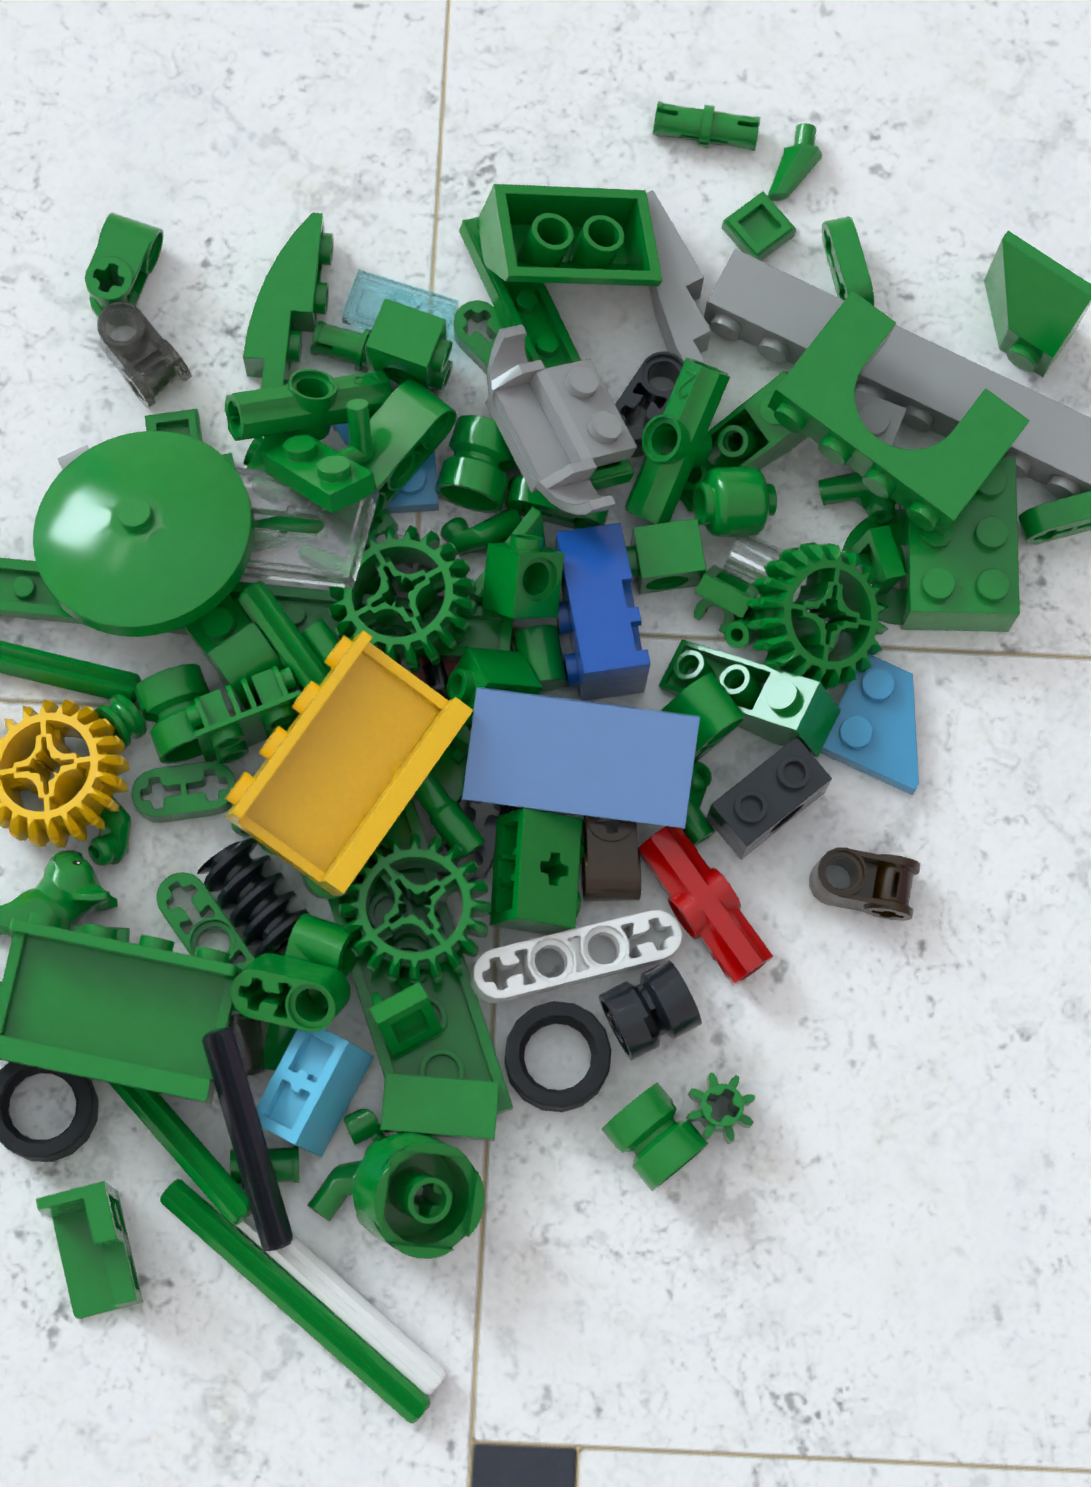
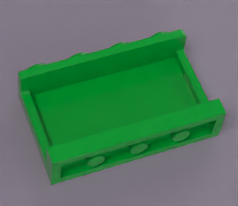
M29 912L27 921L11 918L9 930L13 932V938L0 988V1060L212 1104L215 1085L202 1039L206 1033L219 1028H227L230 1024L234 1007L230 996V988L235 977L242 971L237 965L229 964L230 953L197 947L195 956L173 952L175 942L147 935L140 936L139 945L117 940L119 931L116 929L85 923L83 933L61 928L62 918L37 912Z

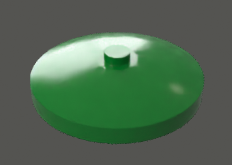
M134 432L108 439L93 446L71 461L59 473L46 491L35 518L33 529L34 557L40 575L55 601L77 621L97 631L126 637L153 636L182 628L197 621L217 607L231 593L245 572L252 554L255 539V518L249 495L240 475L233 465L213 447L193 437L174 432Z

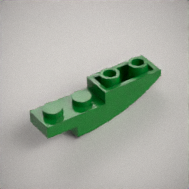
M312 212L294 231L276 257L256 299L247 329L243 361L247 377L262 378L261 389L288 385L291 362H300L302 331L314 332L317 314L326 315L329 285L327 282L320 281L322 265L332 264L334 235L333 233H325L323 213Z

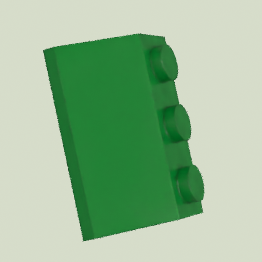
M493 184L477 220L484 265L506 282L660 286L663 281L646 190Z

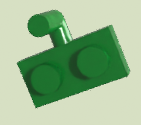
M353 399L346 403L350 446L336 451L307 433L288 438L284 444L263 453L265 473L331 514L375 493L374 473L361 466V464L369 461L373 455L368 402L364 399Z

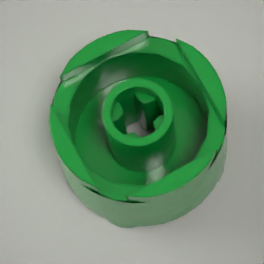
M401 1132L384 1139H377L366 1149L365 1156L355 1174L353 1202L359 1223L379 1240L414 1258H438L453 1251V1246L459 1243L465 1236L469 1237L477 1228L483 1213L485 1193L479 1173L475 1171L467 1156L459 1149L430 1135ZM422 1186H423L422 1194H421V1195H415L416 1192L421 1191Z

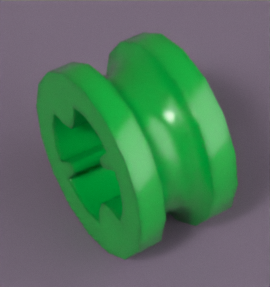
M116 694L110 698L109 707L101 705L95 709L99 714V719L105 718L115 727L113 736H118L124 742L125 748L130 745L131 737L138 739L146 734L147 728L142 714L131 700L124 695Z

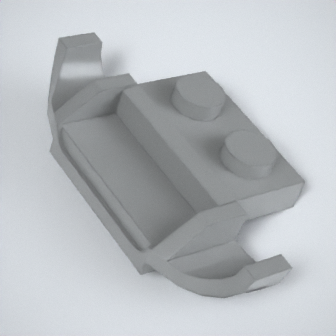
M523 325L499 329L488 364L487 386L489 397L485 403L531 493L540 491L551 504L575 515H586L609 510L616 504L612 495L600 496L594 489L590 477L599 466L630 459L637 446L592 360L586 359L545 368L541 360L528 362L524 347L527 332Z

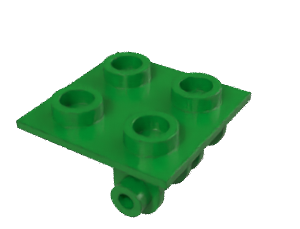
M274 666L271 669L251 676L262 704L260 706H257L246 678L240 680L251 707L250 710L241 712L230 684L224 686L235 716H230L220 689L193 699L195 704L186 707L185 711L193 729L204 725V728L194 732L205 761L217 760L218 763L222 764L236 761L248 754V747L267 740L278 726L286 731L299 715L291 707L301 694L300 690L288 693V691L297 688L289 667L279 670L277 666Z

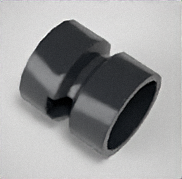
M670 960L641 973L640 984L636 986L626 981L599 995V1001L607 1021L619 1044L631 1061L659 1047L662 1035L666 1034L675 1039L702 1024L697 1005L684 979Z

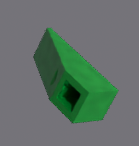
M787 371L781 372L709 430L712 436L711 454L705 464L691 470L680 496L681 501L689 512L694 511L693 494L695 485L698 482H703L704 476L710 469L715 467L752 466L761 470L808 438L802 432L793 433L784 428L774 417V411L768 407L775 389L788 374Z
M683 639L681 640L658 685L662 690L677 696L706 674L714 673L746 717L738 727L783 747L797 736L809 752L818 758L841 711L820 682L783 670L771 669L754 661Z

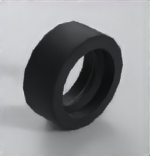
M552 1001L532 1007L517 1019L507 1037L504 1065L510 1085L524 1101L540 1110L565 1112L582 1107L599 1093L610 1071L612 1049L606 1029L593 1013L575 1003ZM552 1024L568 1025L579 1031L588 1042L591 1052L590 1068L585 1077L575 1086L563 1090L547 1089L536 1083L528 1073L524 1061L525 1047L531 1036L542 1027Z
M8 1062L0 1069V1142L12 1153L36 1162H54L75 1153L89 1139L98 1120L99 1099L92 1080ZM38 1073L53 1074L64 1079L72 1088L76 1099L75 1115L70 1126L60 1135L48 1140H33L22 1135L13 1125L9 1114L10 1098L15 1088L24 1079Z

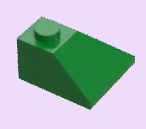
M1007 231L999 244L984 279L998 346L1000 350L1007 354L1009 361L1017 368L1026 372L1034 371L1041 377H1044L1077 330L1091 304V284L1015 234Z

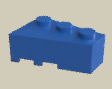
M621 523L556 532L555 550L564 552L561 580L564 601L559 602L558 617L556 619L559 634L569 633L572 653L563 655L568 687L578 685L579 698L582 701L644 693L651 663L648 649L642 650L638 628V626H641L639 606L635 607L631 587L633 578Z

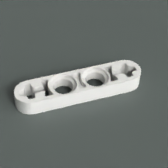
M650 910L494 948L483 953L473 964L469 974L470 986L474 994L481 1000L489 1003H502L659 964L667 960L679 948L682 940L681 927L670 913L662 910ZM649 924H653L656 932L665 931L667 939L660 944V950L656 949L653 942L639 944L631 950L635 958H629L628 940L644 935L649 930ZM622 929H628V939ZM603 935L614 942L617 949V956L614 962L602 965L596 963L590 957L588 943L592 937ZM551 948L561 954L564 960V970L560 976L548 978L538 972L535 966V956L539 950ZM516 955H523V972L530 984H523V973L507 978L502 984L503 990H497L494 982L484 981L482 976L490 969V963L495 962L498 970L504 971L516 968L520 963Z

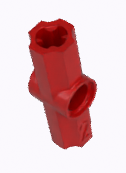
M665 826L638 847L640 857L668 894L669 906L680 924L692 938H699L711 954L712 959L716 961L725 977L734 986L759 970L773 958V955L740 911L741 903L725 877L716 868H709L698 853L695 845L685 835L683 829Z

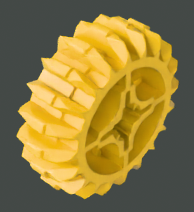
M44 699L39 714L32 707L23 706V720L17 723L13 719L4 718L5 726L9 732L4 738L0 737V826L4 829L9 828L10 835L17 840L26 841L29 838L30 843L40 848H45L49 840L58 848H66L70 834L78 841L87 842L86 827L92 824L97 829H105L104 819L100 817L101 812L104 808L110 812L120 811L119 804L112 799L114 793L128 791L127 783L118 777L130 770L129 762L123 756H119L126 749L125 744L118 736H113L115 727L107 719H99V714L89 706H84L80 709L74 701L65 699L61 706L58 707L52 700ZM65 737L84 739L88 745L90 756L80 757L76 753H71V750L65 746ZM60 767L59 772L55 773L54 770ZM51 774L55 775L53 779L49 780ZM30 790L33 794L38 793V798L44 802V811L27 810L22 802L20 791Z

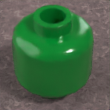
M715 467L707 472L703 482H698L695 485L693 494L694 515L698 519V524L705 525L712 536L721 538L755 536L765 528L768 516H773L776 512V490L773 484L766 483L764 475L757 467Z

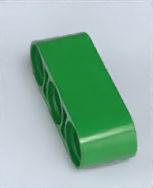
M409 379L402 383L370 419L373 455L369 461L361 464V466L374 473L376 492L333 514L356 532L370 526L450 433L456 422V411L416 379Z

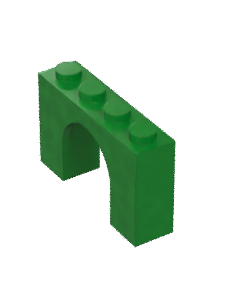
M852 290L777 386L768 407L774 411V417L784 428L793 433L802 432L819 444V451L829 461L839 466L846 464L861 475L864 485L875 495L884 499L891 497L907 509L908 517L917 526L926 531L935 530L944 536L1030 420L985 388L955 429L945 439L933 446L922 449H902L878 439L867 429L858 414L855 403V385L857 379L887 342L896 322Z

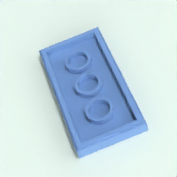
M477 687L462 799L685 828L700 717L689 714Z

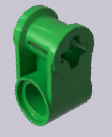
M115 213L108 215L84 278L87 291L90 293L91 308L97 317L104 321L117 322L126 319L133 313L147 278L158 261L164 238L162 229Z

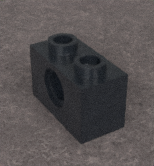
M796 736L714 801L706 818L742 860L826 792L832 778Z

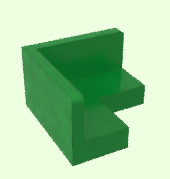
M102 1181L36 1199L38 1211L53 1220L73 1315L76 1318L83 1319L143 1303L121 1202L116 1189Z

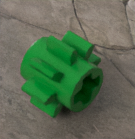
M709 1073L707 1076L708 1090L705 1093L693 1088L689 1091L688 1096L691 1100L699 1104L697 1110L690 1112L686 1116V1120L690 1122L700 1121L705 1127L702 1133V1137L705 1140H708L713 1132H722L724 1140L730 1144L734 1141L735 1134L732 1127L736 1123L743 1128H750L752 1126L753 1120L743 1114L744 1107L749 1106L756 1098L755 1095L751 1094L742 1096L736 1089L739 1084V1076L735 1075L728 1084H718L715 1074ZM722 1095L730 1100L728 1110L735 1115L734 1117L725 1115L719 1122L711 1117L713 1107L706 1103L708 1099L709 1101L716 1102Z

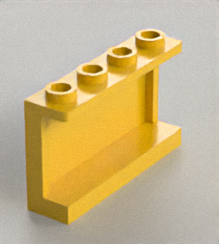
M364 630L356 635L352 641L345 635L339 640L324 661L332 669L320 686L312 680L308 683L291 707L299 715L287 731L280 726L273 731L259 751V754L266 758L254 777L245 771L225 798L233 804L225 816L226 819L334 897L345 893L473 712V709L456 697L448 701L371 644L372 636Z

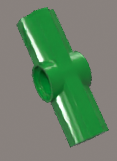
M686 357L663 414L652 418L643 430L642 449L646 456L625 504L626 511L655 524L670 522L691 470L705 464L711 454L712 436L708 429L730 379L727 373L698 360Z
M302 369L290 376L288 385L226 395L224 410L227 416L228 430L235 441L287 433L291 437L307 433L317 440H322L329 435L331 426L348 423L346 403L350 400H366L368 402L369 418L371 419L392 394L391 381L383 370L333 378L331 375L320 370Z

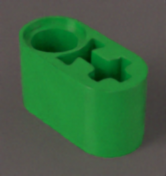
M714 673L706 674L690 684L660 710L700 717L694 761H699L746 718Z
M273 953L263 954L255 958L235 977L230 988L232 1003L242 1015L251 1019L307 1032H317L328 1027L346 1007L351 995L347 978L336 968ZM308 989H315L323 993L328 1001V1008L316 1006L309 998Z

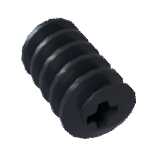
M252 837L235 842L212 856L199 868L197 874L209 873L205 878L204 886L209 892L221 891L216 901L221 910L235 908L229 918L234 928L248 926L243 932L241 939L246 946L260 944L254 954V958L267 953L281 955L286 952L292 929L297 920L302 915L310 913L306 908L293 913L288 911L287 908L297 895L294 891L280 895L276 894L275 890L283 881L284 876L280 872L264 877L262 872L272 859L269 855L255 859L251 858V852L258 845V841Z

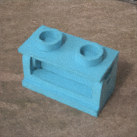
M297 1029L256 1107L261 1127L322 1158L374 1056L326 1029L317 1032Z

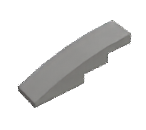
M654 190L647 192V199L663 280L660 286H649L655 317L668 352L679 356L683 361L687 357L707 364L701 353L708 349L711 329L694 301L701 296L704 276Z

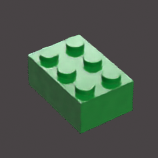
M1002 458L944 536L935 530L926 531L917 526L908 517L907 509L899 504L900 546L905 556L904 570L906 573L900 580L901 630L1008 632L1020 614L1016 458Z

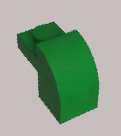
M229 594L212 611L197 621L184 626V629L214 667L223 687L230 684L240 710L245 712L250 710L251 707L240 680L246 678L257 706H260L262 704L251 676L271 669L274 666H277L279 670L285 669V667L256 624L250 622ZM292 689L288 691V693H293L296 691V689Z

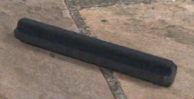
M231 1027L212 1030L205 1034L202 1043L259 1240L265 1251L282 1249L291 1244L293 1234L235 1033Z

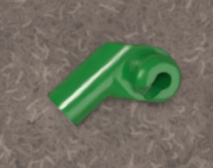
M857 472L818 481L821 500L824 506L854 500L866 509L870 521L879 524L888 522L895 515V505L897 502L891 497L884 499L875 495L864 485L863 477Z
M508 508L471 528L468 527L465 519L456 517L443 525L440 535L447 543L451 542L454 544L458 551L457 555L461 556L487 549L488 543H502L506 541L522 521V517L514 508Z
M694 761L685 828H681L695 846L715 833V830L700 809L707 786L711 783L712 775L709 768L698 761Z
M113 796L112 799L119 804L120 811L110 812L106 808L103 809L100 817L104 819L105 829H99V836L94 837L91 840V845L88 847L91 860L100 866L118 864L129 851L131 818Z

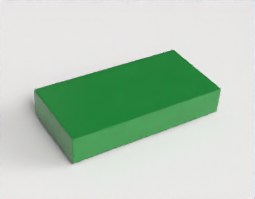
M385 1073L380 1131L389 1133L411 1132L437 1137L494 1141L499 1082Z

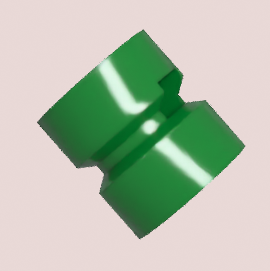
M463 415L457 418L449 443V447L454 451V456L448 457L443 461L435 491L440 497L459 507L476 512L497 513L502 509L510 484V479L504 472L513 470L516 462L494 419L476 415Z
M183 664L170 667L138 683L133 690L145 721L156 723L149 733L160 762L165 764L179 763L203 755L194 731L204 728V725L193 729L185 711L186 707L195 704L194 698L210 693L200 665Z
M658 1082L625 1106L601 1129L613 1145L622 1153L630 1151L635 1153L636 1156L632 1168L651 1191H654L708 1145L707 1141L689 1120L676 1122L673 1119L677 1108Z

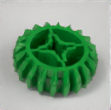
M411 525L405 531L403 539H399L395 528L388 526L385 531L386 541L378 543L375 536L367 533L365 542L369 549L361 553L358 548L349 547L347 553L353 565H336L335 572L343 582L329 585L328 592L330 596L338 602L329 606L328 611L333 620L340 621L334 629L339 639L345 635L352 641L356 635L364 630L372 636L371 644L400 665L402 660H406L411 672L417 673L420 670V657L427 655L433 665H439L441 660L437 649L442 645L448 651L456 652L458 644L452 636L453 632L461 635L469 634L471 627L461 616H469L476 613L477 606L474 600L469 599L468 596L475 593L477 588L473 579L465 577L470 571L466 559L455 560L458 551L454 544L448 542L439 547L440 538L432 530L420 541L417 528ZM416 563L433 570L426 573L422 569L413 574H404L398 571L394 565ZM379 574L381 578L380 588L376 594L366 600L368 605L361 608L366 588L374 577ZM393 582L398 584L402 593L407 592L408 599L410 600L408 604L413 612L412 617L408 616L403 606H398L395 598L397 594L392 586ZM445 590L444 601L439 613L426 626L424 614L427 607L438 600V593ZM397 624L408 628L412 634L402 637H391L379 634L371 629L378 625L384 629Z
M815 542L801 544L798 548L785 549L782 553H779V559L771 560L766 565H763L767 576L759 577L756 581L752 582L760 593V597L752 598L746 603L750 608L757 611V619L750 621L746 627L751 630H758L760 638L751 648L757 651L767 650L768 652L763 665L771 669L783 670L818 681L825 690L834 689L838 684H849L856 680V671L864 672L866 669L871 668L868 654L876 655L883 650L876 641L875 635L883 634L888 630L887 627L878 622V614L884 612L888 606L877 603L875 595L883 585L876 582L868 583L867 581L872 567L865 564L856 565L857 553L850 551L840 552L839 545L831 543L820 545ZM807 577L806 585L801 586L799 596L796 599V601L793 602V598L797 588L799 587L801 582ZM840 631H841L840 638H839V640H838V642H837V644H836V646H835V641H836L837 635H838V634L840 633Z
M412 833L409 839L410 849L401 850L399 840L396 836L388 838L391 854L384 857L381 851L376 848L369 857L374 866L369 868L364 864L356 876L363 881L362 884L352 881L345 891L348 897L357 900L339 904V914L346 918L357 919L347 923L343 928L345 932L360 933L362 936L351 948L355 958L363 957L370 951L374 952L367 964V968L371 973L375 974L385 962L390 963L387 976L389 982L396 983L400 978L402 968L410 969L409 978L410 983L413 985L421 982L420 969L430 968L432 980L438 983L443 980L442 969L439 965L442 962L446 961L455 973H459L463 969L461 959L456 954L458 950L471 957H476L478 954V946L468 938V935L475 937L487 936L488 926L483 922L475 920L474 917L490 915L491 903L473 899L487 893L488 884L485 880L468 883L478 872V865L475 861H471L459 868L456 867L462 856V848L456 845L451 848L444 857L440 855L442 850L441 837L434 836L430 842L429 850L421 849L420 835ZM409 868H424L437 872L444 878L440 881L436 878L425 885H416L407 880L402 873L399 874L398 871ZM384 881L395 903L393 908L383 916V922L373 929L368 919L369 905L375 890ZM457 890L463 906L462 915L457 928L447 938L442 932L441 925L435 916L440 907L447 902V897ZM403 893L408 900L412 899L417 905L422 904L424 901L427 903L430 901V905L424 906L428 926L414 914L408 915L406 918L403 916L400 918V914L406 913ZM413 933L419 935L433 948L421 952H407L396 949L385 942L391 937L395 940L404 934Z

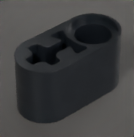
M657 352L647 357L615 404L627 426H632L641 413V407L646 410L643 427L636 426L633 431L629 430L637 446L631 458L645 455L642 449L643 430L652 418L663 414L673 390H656L650 385L649 381L655 377L662 376L669 378L675 384L684 364V361L679 356L671 352Z

